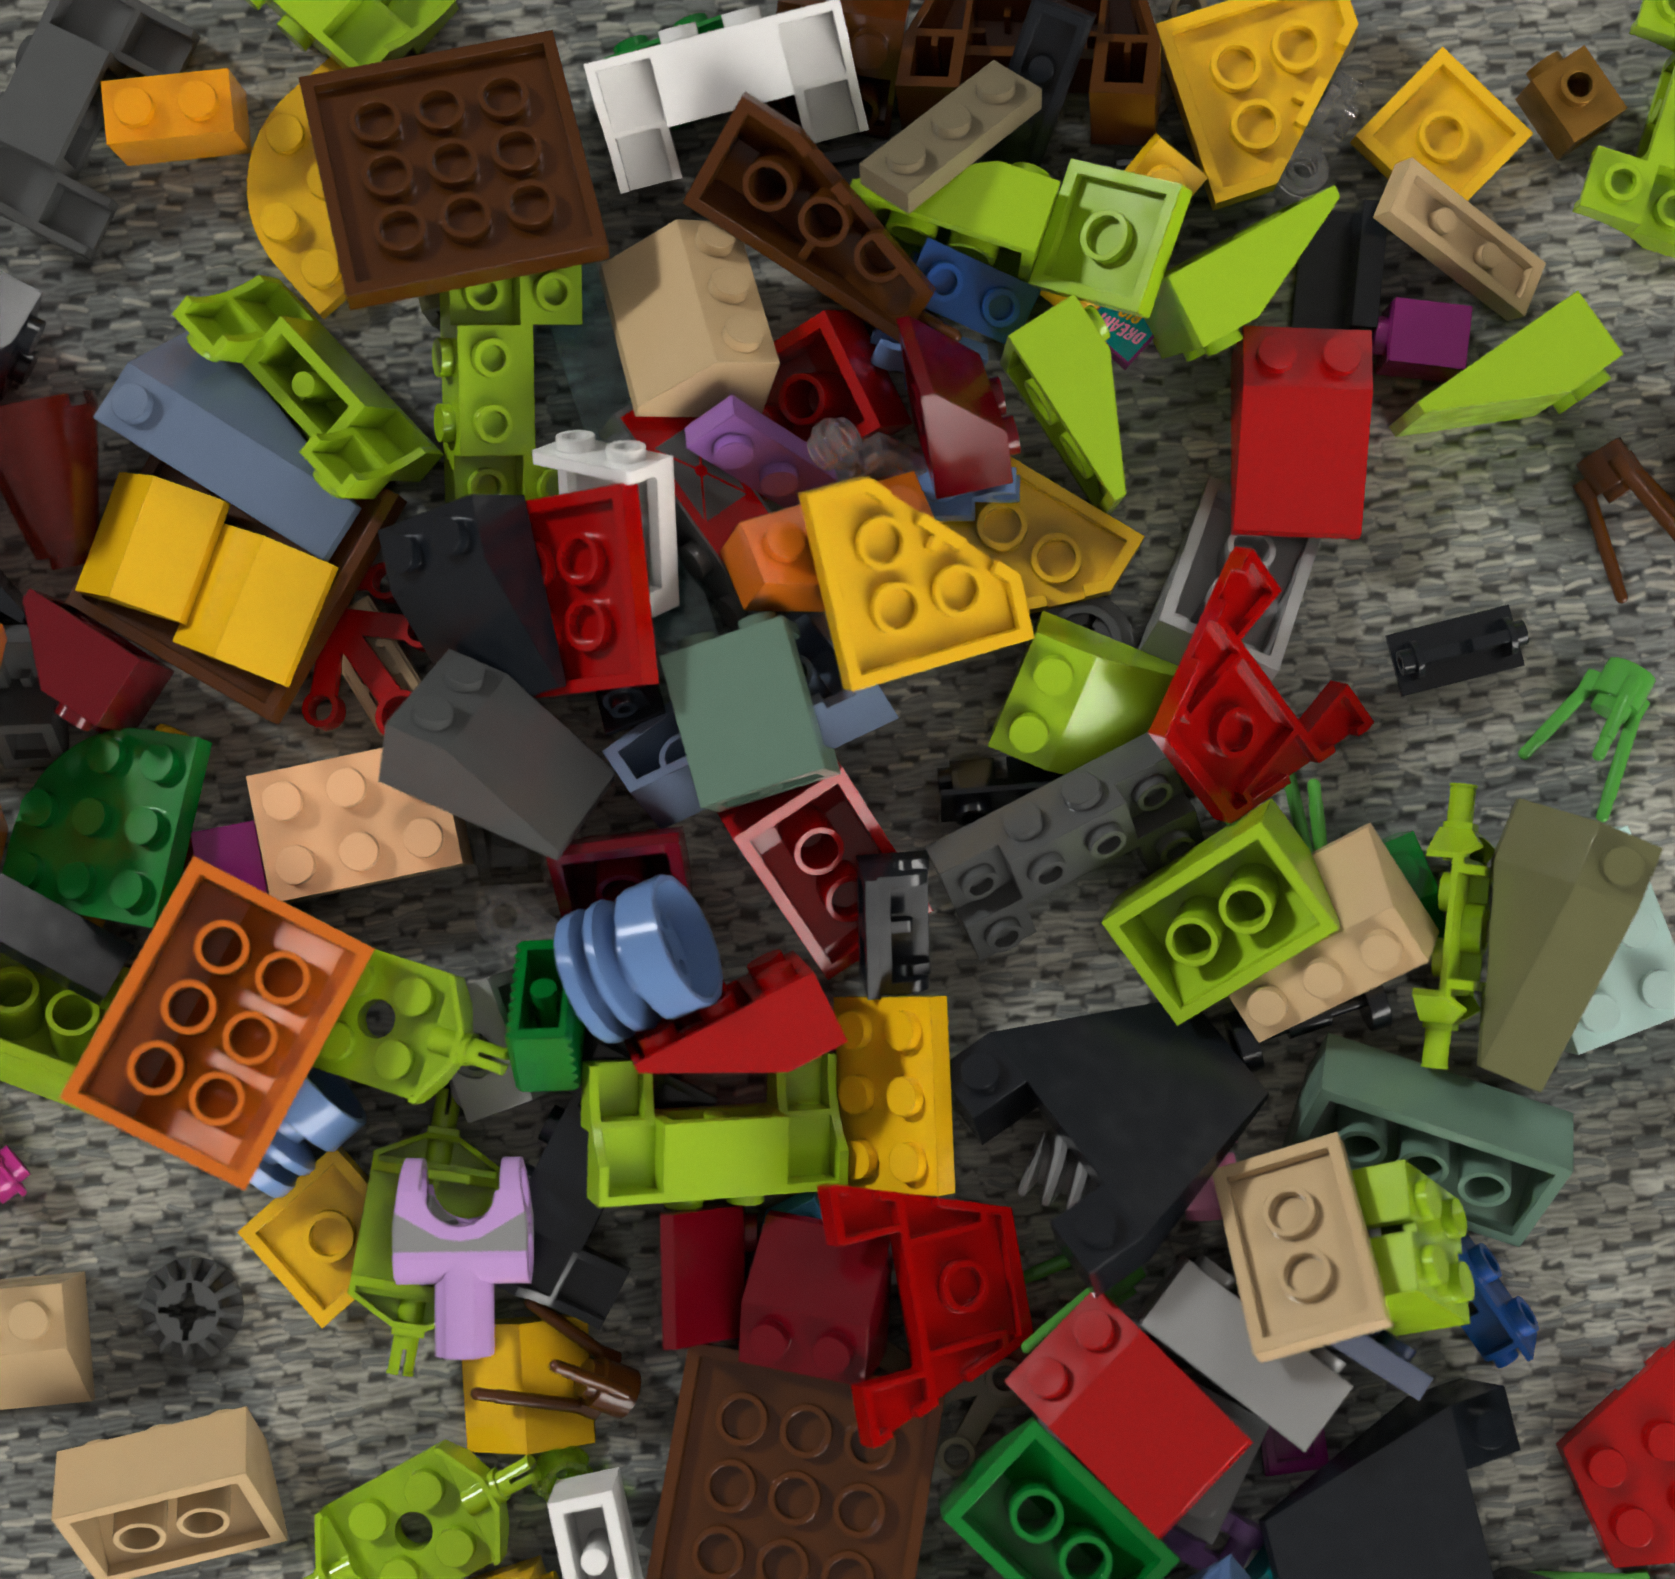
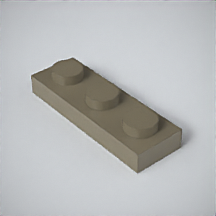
M994 60L863 160L859 164L861 184L907 214L911 213L1041 110L1042 88Z

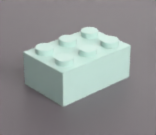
M1628 826L1614 827L1631 834ZM1650 882L1631 925L1563 1052L1580 1055L1675 1018V944Z

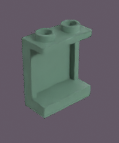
M774 611L747 616L738 621L739 630L716 637L715 632H701L687 636L677 642L679 650L659 656L700 808L722 812L841 774L835 750L825 746L795 643V640L801 637L798 624L782 615L777 617Z

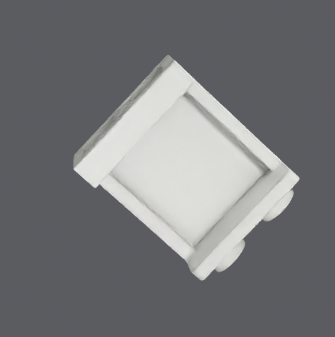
M587 430L560 432L556 435L555 442L532 450L534 465L558 470L559 494L625 483L626 485L638 484L652 618L679 606L673 456L647 451L645 443L635 440H621L608 444L604 441L595 440V434Z

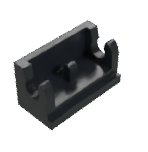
M926 850L856 855L859 973L868 1000L881 999L880 996L918 993L929 988V976L926 975L931 974L928 912L929 856Z

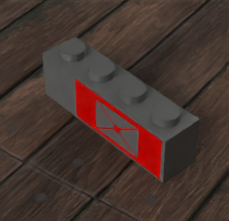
M631 402L613 414L598 434L608 444L621 440H635L645 443L647 451L673 456L676 534L679 558L685 569L694 578L702 579L716 598V609L722 621L732 631L739 630V620L766 611H744L720 551L740 522L772 512L757 491L686 448L685 427L699 417L635 416ZM774 611L777 617L785 616L789 613L786 611Z

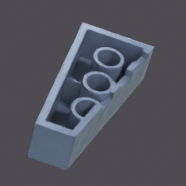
M790 612L785 616L797 623L801 637L796 639L795 643L825 746L835 749L899 718L878 684L853 692L843 689L828 620L821 612ZM671 701L664 705L665 714L638 724L602 751L628 791L660 829L667 828L705 810L700 808Z

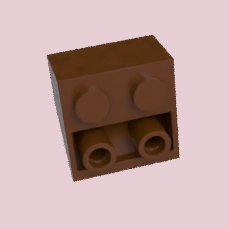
M778 0L776 14L829 0ZM840 0L869 128L867 131L854 134L889 139L896 99L895 83L903 38L908 26L911 0ZM794 95L767 102V106L793 123L801 125Z

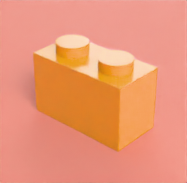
M229 68L100 81L106 144L127 166L249 154L252 152L246 91Z

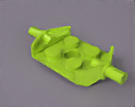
M1449 783L1450 794L1447 821H1443V827L1438 828L1426 850V856L1441 857L1443 860L1451 861L1452 863L1451 873L1443 872L1438 891L1439 910L1447 912L1444 938L1437 937L1431 959L1432 975L1440 977L1439 989L1412 987V997L1419 1021H1422V1027L1425 1028L1423 1056L1420 1066L1449 1070L1448 1060L1452 1031H1458L1459 1024L1481 1011L1474 998V991L1482 992L1483 986L1486 985V982H1481L1483 955L1488 946V943H1486L1487 921H1491L1490 906L1488 905L1491 868L1487 867V863L1491 860L1496 848L1478 832L1479 825L1473 823L1476 789L1478 786L1466 783Z
M375 949L312 1067L407 1098L410 1103L422 1104L445 1087L462 1065L469 1066L471 1064L502 1076L505 1074L509 1064L486 1057L485 1054L502 1060H510L507 1047L478 1039L479 1034L473 1032V1003L464 977ZM384 1000L394 1010L395 1023L392 1030L386 1036L378 1038L368 1029L366 1016L373 1004Z
M445 1088L436 1093L431 1126L427 1125L426 1132L373 1150L350 1285H348L347 1293L391 1326V1334L394 1335L386 1373L393 1375L399 1374L402 1351L406 1349L401 1374L402 1376L414 1377L413 1372L419 1338H424L426 1331L435 1329L434 1284L396 1285L393 1275L392 1224L398 1182L405 1159H426L429 1184L434 1186L436 1199L444 1210L455 1217L470 1219L484 1215L493 1203L495 1190H499L500 1167L459 1137L460 1130H456L460 1106L455 1102L452 1093L447 1115L445 1114L449 1089Z
M444 1439L324 1505L314 1515L315 1568L312 1574L303 1579H463L492 1562L496 1566L502 1562L508 1550L510 1523L507 1500H509L511 1494L535 1481L541 1480L540 1468L537 1465L531 1469L536 1461L530 1454H527L524 1458L498 1471L497 1467L489 1469L469 1449ZM409 1512H418L426 1516L432 1525V1538L423 1543L408 1539L401 1528L402 1516Z

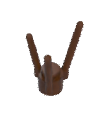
M1618 437L1576 464L1584 479L1572 487L1585 506L1615 600L1620 604H1624L1628 600V595L1597 497L1603 495L1608 504L1632 491L1674 542L1675 501L1642 467L1633 451H1629L1622 439Z
M525 1299L524 1305L527 1309L595 1357L594 1359H586L580 1367L558 1359H554L549 1363V1368L552 1372L574 1381L573 1391L576 1396H579V1399L475 1387L471 1391L472 1399L477 1401L576 1413L594 1421L601 1412L622 1419L628 1415L637 1401L641 1388V1374L637 1369L621 1363V1352L602 1345L550 1307Z

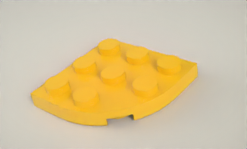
M329 57L310 75L343 68ZM298 84L277 104L258 133L248 165L247 200L254 230L265 252L282 274L324 320L343 304L347 298L300 84Z

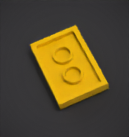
M867 996L833 997L834 1014L848 1040L845 1044L835 1048L837 1054L836 1074L839 1112L849 1149L848 1186L928 1196H942L955 1193L947 996H880L881 999L868 1000Z

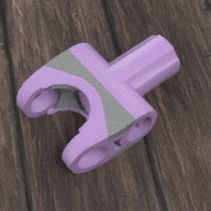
M522 1157L502 1158L499 1190L494 1192L491 1207L484 1215L470 1219L455 1217L443 1209L436 1199L433 1184H429L428 1166L425 1158H406L403 1163L398 1182L392 1224L393 1275L396 1285L434 1284L435 1357L448 1360H469L494 1355V1284L531 1283L534 1266V1214L527 1171Z

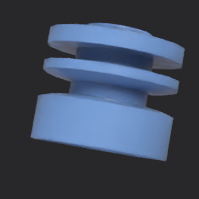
M660 874L625 889L616 898V903L610 900H599L594 902L587 910H575L564 915L556 924L554 949L556 965L564 990L578 1017L593 1035L605 1043H619L632 1038L636 1032L652 1030L660 1022L662 1016L666 1019H679L714 1005L722 995L723 973L719 951L712 930L694 897L681 882L671 875Z
M314 1067L310 1069L250 1181L260 1191L274 1198H283L295 1187L297 1179L295 1174L308 1176L315 1169L316 1160L306 1140L326 1152H335L366 1124L367 1116L360 1101L341 1076Z

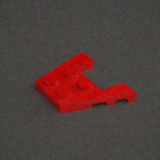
M1235 546L1226 560L1148 731V734L1212 817L1232 824L1291 783L1289 777L1291 774L1310 761L1321 763L1336 752L1335 744L1348 735H1362L1375 723L1350 686L1346 683L1332 680L1328 682L1299 719L1295 716L1242 642L1243 637L1276 599L1282 589L1254 549Z
M825 1183L817 1185L827 1245L839 1247L889 1234L907 1336L911 1368L851 1385L861 1445L870 1448L882 1446L894 1437L892 1432L913 1417H923L939 1405V1398L963 1381L972 1382L1018 1349L1034 1333L1012 1207Z
M1675 1339L1666 1348L1661 1346L1644 1362L1646 1366L1619 1391L1614 1389L1555 1443L1605 1558L1614 1568L1675 1563Z

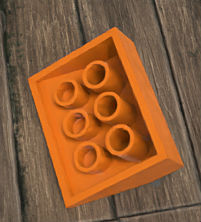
M193 856L59 1099L245 1191L375 948Z

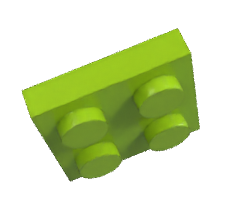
M1071 158L1028 284L1039 290L1064 297L1075 294L1079 301L1149 319L1193 191L1179 183Z

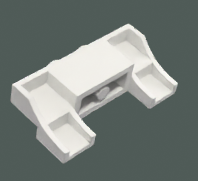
M829 0L762 18L760 7L757 5L721 15L724 25L722 29L699 34L696 22L658 31L660 45L583 64L620 194L683 178L670 127L733 111L745 91L763 103L794 95L802 129L815 144L869 130L840 0Z

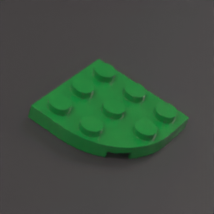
M125 728L121 729V731L111 730L103 732V734L99 733L77 743L60 755L43 772L30 792L22 799L20 811L11 834L2 874L77 915L153 929L181 880L212 742L194 736L147 729Z

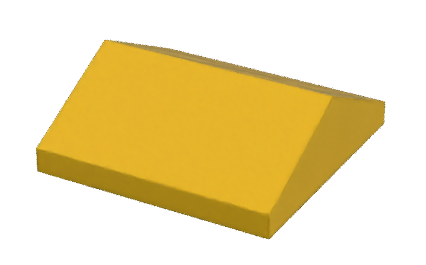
M119 472L75 591L86 596L187 625L231 504L157 476Z
M224 523L187 625L179 624L172 642L289 688L339 568L266 536Z
M560 1314L589 1335V1325L568 1314ZM539 1316L494 1319L495 1354L489 1357L462 1360L467 1449L476 1453L527 1455L595 1443V1421L576 1413L495 1404L493 1402L472 1399L471 1391L475 1387L579 1399V1396H576L573 1391L574 1381L552 1372L549 1368V1363L554 1359H558L580 1367L586 1359L591 1358L587 1351L544 1322Z

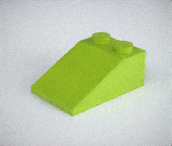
M1001 161L975 163L967 167L909 214L862 185L860 178L852 179L850 186L908 256H910L912 251L920 252L926 237H929L1028 283L1057 200L1060 181L1050 178V175L1044 169L1031 163L1017 162L1013 165Z
M1331 186L1290 203L1165 271L1149 319L1144 318L1154 335L1153 342L1161 358L1165 359L1183 353L1186 361L1189 362L1205 354L1208 356L1214 355L1242 340L1243 336L1239 328L1260 316L1339 200L1340 195L1336 186Z
M1577 290L1421 399L1392 423L1389 428L1395 437L1534 417L1550 405L1560 415L1612 378L1605 370V367L1624 355V353Z
M1073 294L1008 335L999 364L1090 504L1111 515L1126 495L1111 352L1106 343V340L1110 338V332L1095 307L1088 305L1083 308L1076 295Z
M1042 610L1033 632L1034 639L1029 641L996 718L988 747L1046 771L1065 775L1147 733L1178 665Z

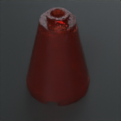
M86 390L81 393L83 401L81 405L71 406L69 395L66 393L0 406V493L34 559L42 560L49 558L51 570L85 564L88 556L87 550H90L100 524L98 420L93 418L98 410L95 390Z

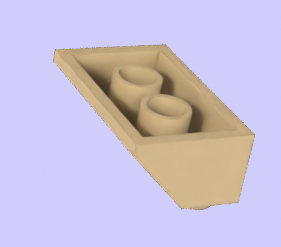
M676 219L601 264L599 277L635 416L701 417L730 395H734L760 413L763 412L780 362L744 242L710 220Z
M1371 823L1311 852L1341 924L1340 928L1228 995L1258 1043L1429 962L1439 930Z
M85 1271L0 1279V1410L91 1402L95 1400Z
M247 1406L236 1409H221L207 1416L174 1424H159L145 1431L112 1439L92 1440L83 1446L57 1452L51 1520L94 1579H131L287 1541V1529L267 1440Z

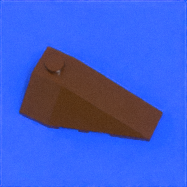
M745 91L682 203L900 343L896 318L911 316L917 320L935 293L936 288L806 132Z

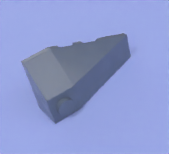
M188 331L127 363L95 413L94 419L319 559L326 562L330 560L362 508L355 499H338L330 495L315 481L313 477L315 469L299 452L307 443L306 440L291 423L292 420L281 406L274 402L259 381L242 363L220 360L219 362H212L204 358L188 343L186 339L189 334Z

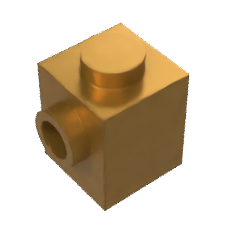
M1585 45L1565 58L1557 50L1534 65L1525 74L1530 80L1529 84L1515 99L1557 161L1608 128L1628 108Z

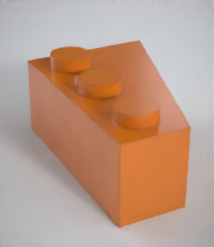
M915 471L877 481L892 491V495L917 511L924 512L935 519ZM801 504L740 522L721 549L720 554L744 611L824 612L825 607Z

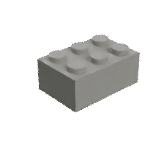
M1202 1253L1199 1254L1194 1262L1180 1254L1135 1314L1140 1325L1305 1452L1353 1388L1350 1383L1339 1375L1346 1363L1324 1346L1260 1363L1253 1354L1241 1299L1230 1291L1237 1282L1236 1279Z

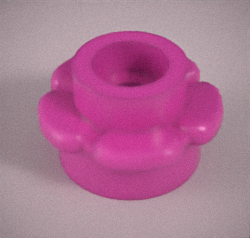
M8 1145L0 1150V1203L2 1204L6 1203L17 1193L24 1197L27 1194V1189L23 1186L22 1181L31 1175L27 1167Z

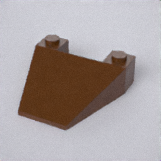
M925 0L905 32L895 83L901 130H904L994 60L1008 68L1032 0ZM1063 0L1097 13L1068 93L1089 94L1091 144L1145 146L1154 133H1157L1161 100V42L1148 0Z

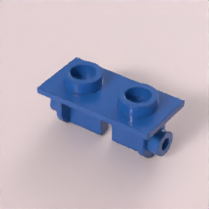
M926 237L920 252L912 251L909 256L936 288L935 293L925 307L926 309L1003 344L1006 343L1008 335L1025 325L1041 290L929 237Z
M1467 1233L1465 1237H1461L1462 1254H1458L1459 1262H1466L1471 1271L1475 1295L1474 1299L1468 1303L1473 1302L1477 1309L1469 1313L1470 1324L1461 1325V1327L1484 1361H1493L1497 1368H1503L1516 1360L1519 1356L1516 1348L1521 1351L1527 1361L1534 1358L1537 1331H1539V1325L1533 1311L1522 1297H1511L1499 1279L1502 1277V1272L1490 1249L1483 1243L1475 1245Z

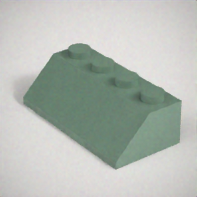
M1328 1032L1306 1070L1282 1148L1338 1132L1344 1142L1351 1170L1405 1159L1459 1199L1465 1211L1468 1231L1520 1247L1573 1173L1574 1113L1441 1069L1421 1067L1420 1062Z

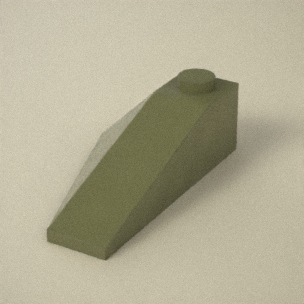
M1521 798L1516 799L1491 858L1490 881L1493 882L1491 921H1487L1486 943H1489L1486 985L1482 988L1477 1066L1537 1092L1543 1091L1640 907L1663 848L1605 823Z

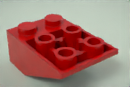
M777 949L751 961L746 966L749 973L728 984L723 979L722 995L714 1005L679 1019H666L662 1016V1019L654 1029L647 1032H636L632 1038L624 1040V1043L638 1073L791 1072L845 1044L848 1040L813 970L794 950L783 955L781 949Z

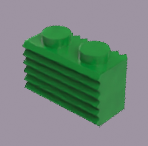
M554 940L521 941L516 945L517 954L514 955L516 963L513 967L515 973L512 974V993L509 994L511 1003L508 1004L510 1013L507 1014L509 1023L506 1024L507 1033L505 1034L515 1086L521 1092L575 1090L581 1084L586 1026L576 1014L564 990L556 965Z

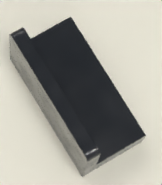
M1364 199L1354 213L1331 211L1297 260L1290 327L1371 330L1372 333L1377 328L1387 228L1373 218L1379 200Z

